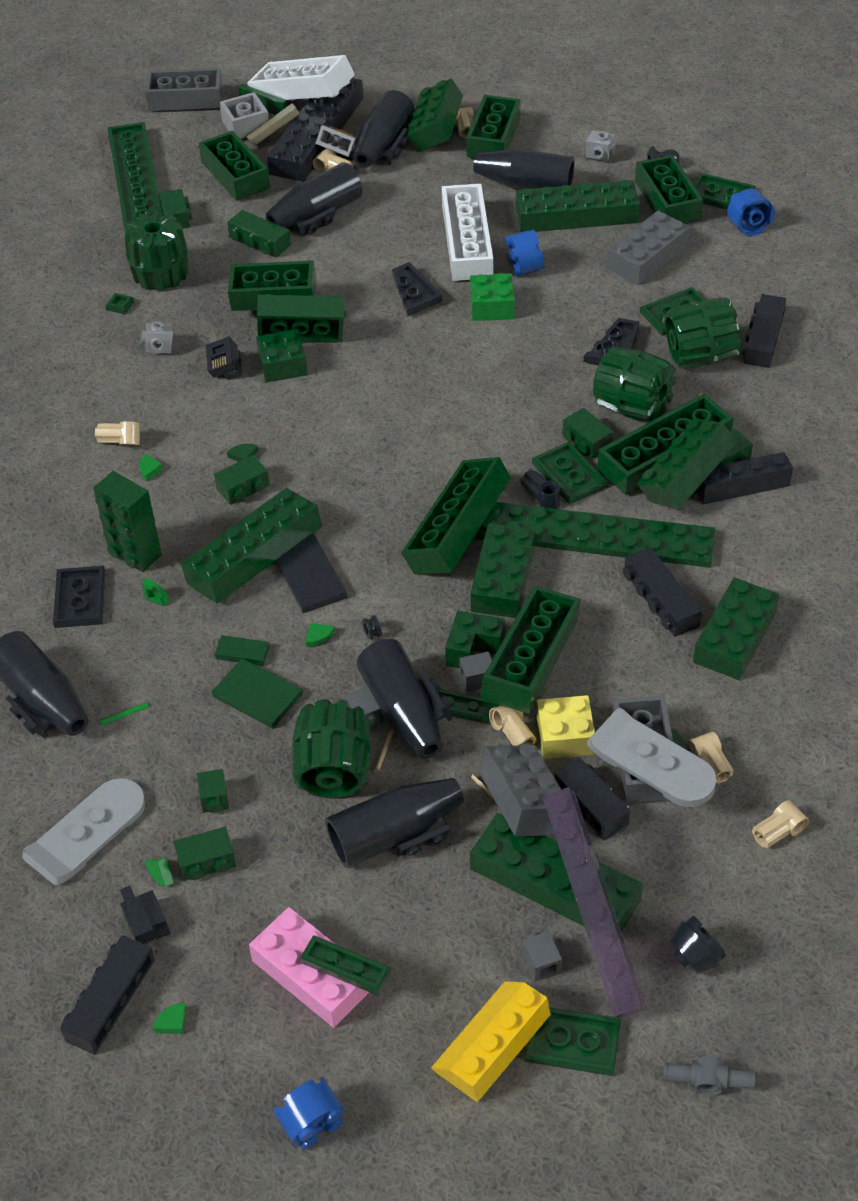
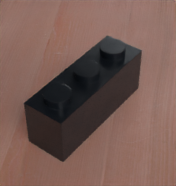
M579 757L555 772L554 778L570 805L603 841L629 825L630 808L628 804L613 793L611 786L607 782H603L596 775L594 768L590 764H586Z

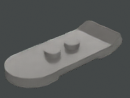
M621 708L616 709L587 741L588 747L601 759L614 767H620L663 793L665 798L677 805L685 807L702 805L715 792L716 774L710 764L633 719Z
M113 779L105 782L41 838L23 849V860L54 885H60L70 880L92 857L142 815L145 808V798L141 787L128 779Z

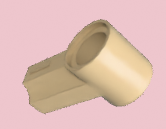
M473 107L459 108L455 120L459 136L463 137V139H466L474 120Z
M328 148L324 149L313 159V166L319 172H324L341 162H346L352 167L353 163L338 157L333 150Z
M122 421L120 424H98L97 428H95V437L98 443H119L126 446H139L140 423Z
M498 706L490 710L489 719L491 725L496 730H502L513 746L535 744V736L523 721V712L505 706Z
M709 732L688 740V747L691 752L706 761L713 768L717 784L727 781L729 777L733 776L734 770L724 756L721 742L715 732Z
M786 800L775 809L773 815L754 826L752 833L755 840L762 847L769 848L787 835L795 836L803 831L808 825L809 819L792 801Z

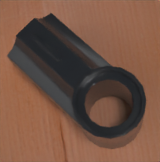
M532 469L525 472L521 478V485L539 501L540 507L558 509L560 506V487L558 483L547 481L541 474Z

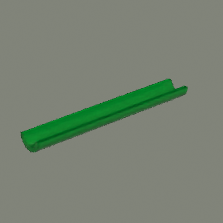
M145 702L99 720L102 726L147 709L149 705Z

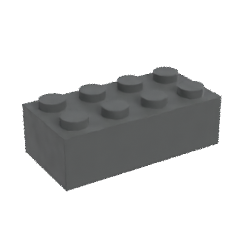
M221 68L148 71L145 88L148 111L220 108V102L223 97Z
M657 211L607 250L606 268L639 285L689 246L690 226Z
M665 695L613 700V712L621 708L633 719L673 742ZM621 769L626 803L668 800L663 796V793Z
M529 744L486 746L479 773L514 836L565 835L572 806L536 747Z

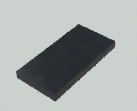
M313 532L276 559L275 562L302 613L347 598V592Z

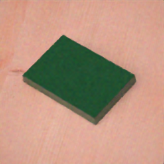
M700 173L693 184L703 198V204L728 209L731 202L730 198L734 193H740L746 189H756L755 185Z
M693 287L641 306L639 312L664 336L666 335L665 317L668 310L705 299Z
M570 441L532 458V464L548 481L558 483L560 495L569 505L608 487V481Z
M243 658L212 690V697L272 729L303 695L301 688Z
M549 1007L551 1015L528 1041L525 1062L614 1076L621 1019Z

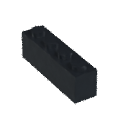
M761 294L760 301L755 302L753 310L755 315L751 316L749 328L752 329L747 330L745 341L748 343L744 342L742 348V355L745 356L744 364L770 368L785 313L787 298Z
M785 452L719 465L715 467L696 491L704 505L789 487L793 466Z
M651 547L625 556L623 568L625 578L628 581L631 580L635 585L638 595L645 598L652 613H656L659 616L662 626L666 630L669 629L675 637L700 626L702 611Z
M122 935L118 942L110 947L107 959L102 966L95 970L90 985L80 993L76 1006L62 1021L61 1032L65 1042L93 1055L97 1053L155 962L150 946Z

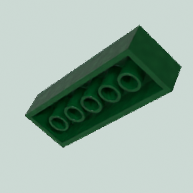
M622 180L617 182L585 183L582 185L516 190L515 210L520 232L533 229L535 232L639 223L640 202L634 181Z
M702 394L598 449L597 469L627 495L639 488L637 483L642 478L643 473L654 465L657 458L671 446L672 441L686 429L690 421L696 418L721 422L728 431H731L734 418L707 395Z
M500 457L462 460L401 552L414 574L449 573L455 569L456 564L465 553L470 542L476 536L477 531L486 520L489 512L511 479Z
M285 488L183 561L181 567L186 583L218 604L275 562L277 558L297 543L321 528L322 523L318 506L292 490Z
M534 585L483 676L482 700L530 714L578 621L581 599Z
M498 812L470 851V870L614 942L617 941L641 901L642 882L545 835L515 837L504 816Z

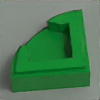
M145 454L139 463L141 476L146 482L163 469L162 463L148 454Z
M145 578L142 582L145 599L166 606L170 599L165 590L153 580Z
M310 623L305 641L306 647H317L319 643L327 639L330 640L334 635L335 627L333 625Z
M166 857L151 858L145 861L149 873L158 884L165 887L173 884V878Z
M186 1003L175 1004L162 1011L154 1023V1033L183 1034L187 1010Z

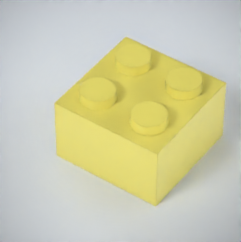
M588 695L537 700L536 718L543 759L595 754L587 745V741L595 733Z

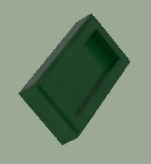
M221 635L215 652V658L231 662H239L243 658L254 665L264 666L270 645L267 641Z

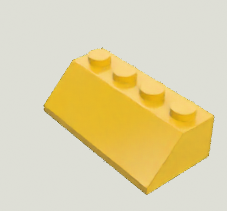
M505 981L431 1067L432 1070L478 1103L551 1015L547 997L525 982Z

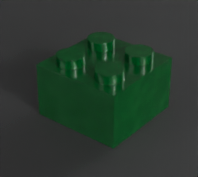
M298 329L256 336L258 357L265 383L308 375L306 356Z

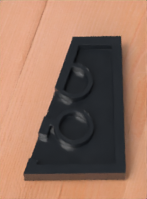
M410 262L392 269V276L407 316L442 302V294Z
M618 318L606 331L601 341L598 340L594 344V348L584 355L583 362L599 365L602 357L612 347L632 349L640 322Z

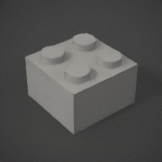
M255 92L220 102L222 122L228 131L233 130L240 139L246 138L248 134L269 120L268 111Z

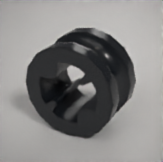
M372 615L370 619H362L363 628L368 639H373L374 635H382L379 621L375 615Z

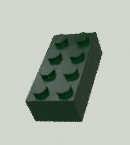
M452 78L446 81L441 80L435 86L426 87L420 92L406 136L417 152L450 139L463 98V94Z
M484 94L466 137L467 157L475 158L476 153L509 149L520 121L521 99Z
M233 130L199 142L201 162L236 201L270 188L268 168Z
M673 155L636 162L635 183L654 212L660 211L682 223L701 220L703 198Z
M314 260L231 264L228 284L231 311L257 310L258 295L315 296L317 279Z
M258 295V336L298 329L301 342H342L344 320L343 297Z
M695 418L672 441L671 446L657 458L654 465L643 473L637 485L651 503L679 509L737 442L723 423Z
M112 471L93 487L95 502L98 506L99 518L102 522L103 534L107 543V551L112 557H118L125 561L130 568H136L144 572L162 556L149 491L119 473Z
M488 523L470 593L471 612L510 618L517 617L521 610L535 549V529Z
M734 577L695 644L693 663L740 681L777 612L780 594Z

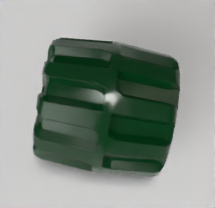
M154 212L152 216H148L145 213L139 215V220L136 222L130 220L127 224L128 230L124 234L126 257L134 281L140 283V286L146 290L164 291V289L179 286L180 281L185 280L188 275V250L183 228L178 219L171 214L165 216L163 212Z
M729 298L695 301L667 311L665 331L668 347L673 361L679 368L710 365L739 355V347H741L742 341L738 334L741 332L740 325L736 323L737 313L735 308L732 307V302Z
M612 347L602 357L595 372L593 383L595 402L620 415L651 422L664 415L667 410L666 404L670 403L673 398L672 387L676 385V378L673 377L676 369L669 361L650 353L623 347Z
M322 699L315 702V706L306 704L300 710L296 719L292 741V776L295 785L315 797L331 799L356 794L359 788L364 787L368 775L371 755L369 718L364 717V709L360 706L351 708L345 700L331 703L328 699Z

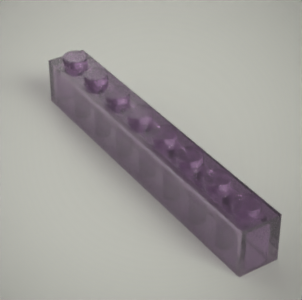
M567 787L542 796L614 1017L620 1019L647 1010L576 795Z

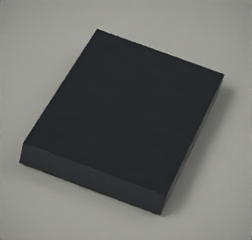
M105 566L57 569L53 614L54 628L103 624Z

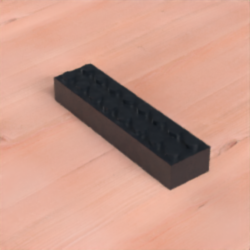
M352 77L349 80L350 83L339 90V94L333 98H310L299 115L296 116L267 155L269 175L301 182L307 179L314 169L313 159L326 149V147L316 144L321 126L325 125L339 130L344 127L364 98L362 80Z

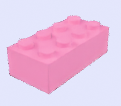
M288 907L249 944L252 961L334 1028L369 992L300 962V957L313 935L329 942L332 941Z

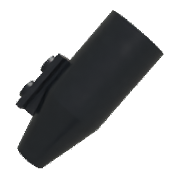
M391 90L381 96L359 129L353 160L357 166L368 168L383 156L388 158L387 164L391 166L393 161L399 158L401 149H405L408 143L406 127L410 123L415 110L413 102L407 95L400 91Z
M517 148L501 149L498 151L476 153L473 171L476 174L514 189L570 186L573 183L575 158L574 156Z
M341 162L293 187L266 213V220L284 228L297 226L300 229L299 235L301 237L306 234L311 235L318 228L330 225L334 220L336 210L362 196V184L359 176L351 165Z
M13 631L0 637V680L15 695V698H12L10 695L6 697V700L12 705L9 710L19 720L22 717L26 720L23 725L31 734L34 735L37 732L44 739L48 736L44 730L50 725L70 736L81 733L87 727L89 720L70 679L25 632Z
M383 639L369 645L359 655L356 666L378 703L386 723L421 758L435 756L443 747L438 721L444 717L448 721L453 719L448 711L452 708L445 694L440 697L438 693L441 690L439 683L434 676L429 678L424 670L420 672L422 676L420 678L399 641Z
M454 778L398 786L326 817V829L335 852L346 868L396 846L398 848L396 851L398 856L404 853L407 856H412L422 850V845L430 842L434 846L446 840L445 835L448 834L451 828L449 824H445L443 818L464 802V797L458 782Z

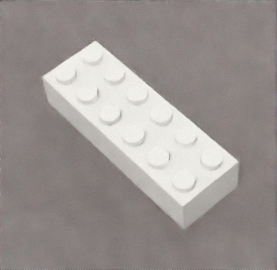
M346 55L268 62L247 84L252 88L291 101L309 98L320 99L322 97L333 98L339 94V90L350 83L349 80L355 74Z
M481 184L442 186V209L452 281L470 280V275L493 274V254Z

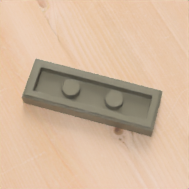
M291 104L246 137L255 146L299 115V112Z

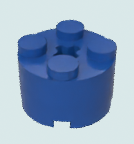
M746 189L731 196V202L727 211L728 218L744 235L751 237L762 234L765 231L764 228L768 224L771 225L774 220L775 209L757 189Z
M534 229L505 237L507 248H510V252H507L508 261L510 264L514 263L513 271L516 277L544 268L542 250H539L538 244L540 242Z
M319 1077L320 1083L316 1084L312 1079L298 1086L284 1098L286 1105L282 1109L277 1105L274 1110L275 1117L295 1146L300 1145L303 1150L314 1145L318 1141L316 1136L324 1130L331 1133L343 1124L341 1116L345 1109L324 1077Z

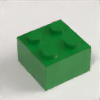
M512 273L470 275L472 321L514 319Z

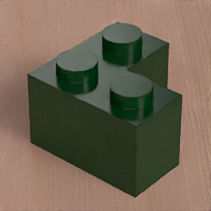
M457 610L445 646L446 666L460 668L459 658L475 655V652H489V654L495 655L505 638V619Z

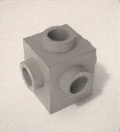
M592 130L586 141V157L608 161L611 154L614 155L616 151L614 134Z
M161 322L146 323V331H142L141 343L145 344V351L152 354L171 353L172 325Z

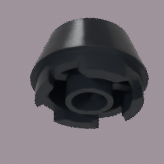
M693 915L686 922L682 920L670 943L677 951L673 955L684 968L689 965L696 974L720 966L719 961L726 955L717 940L704 927H701L703 924Z

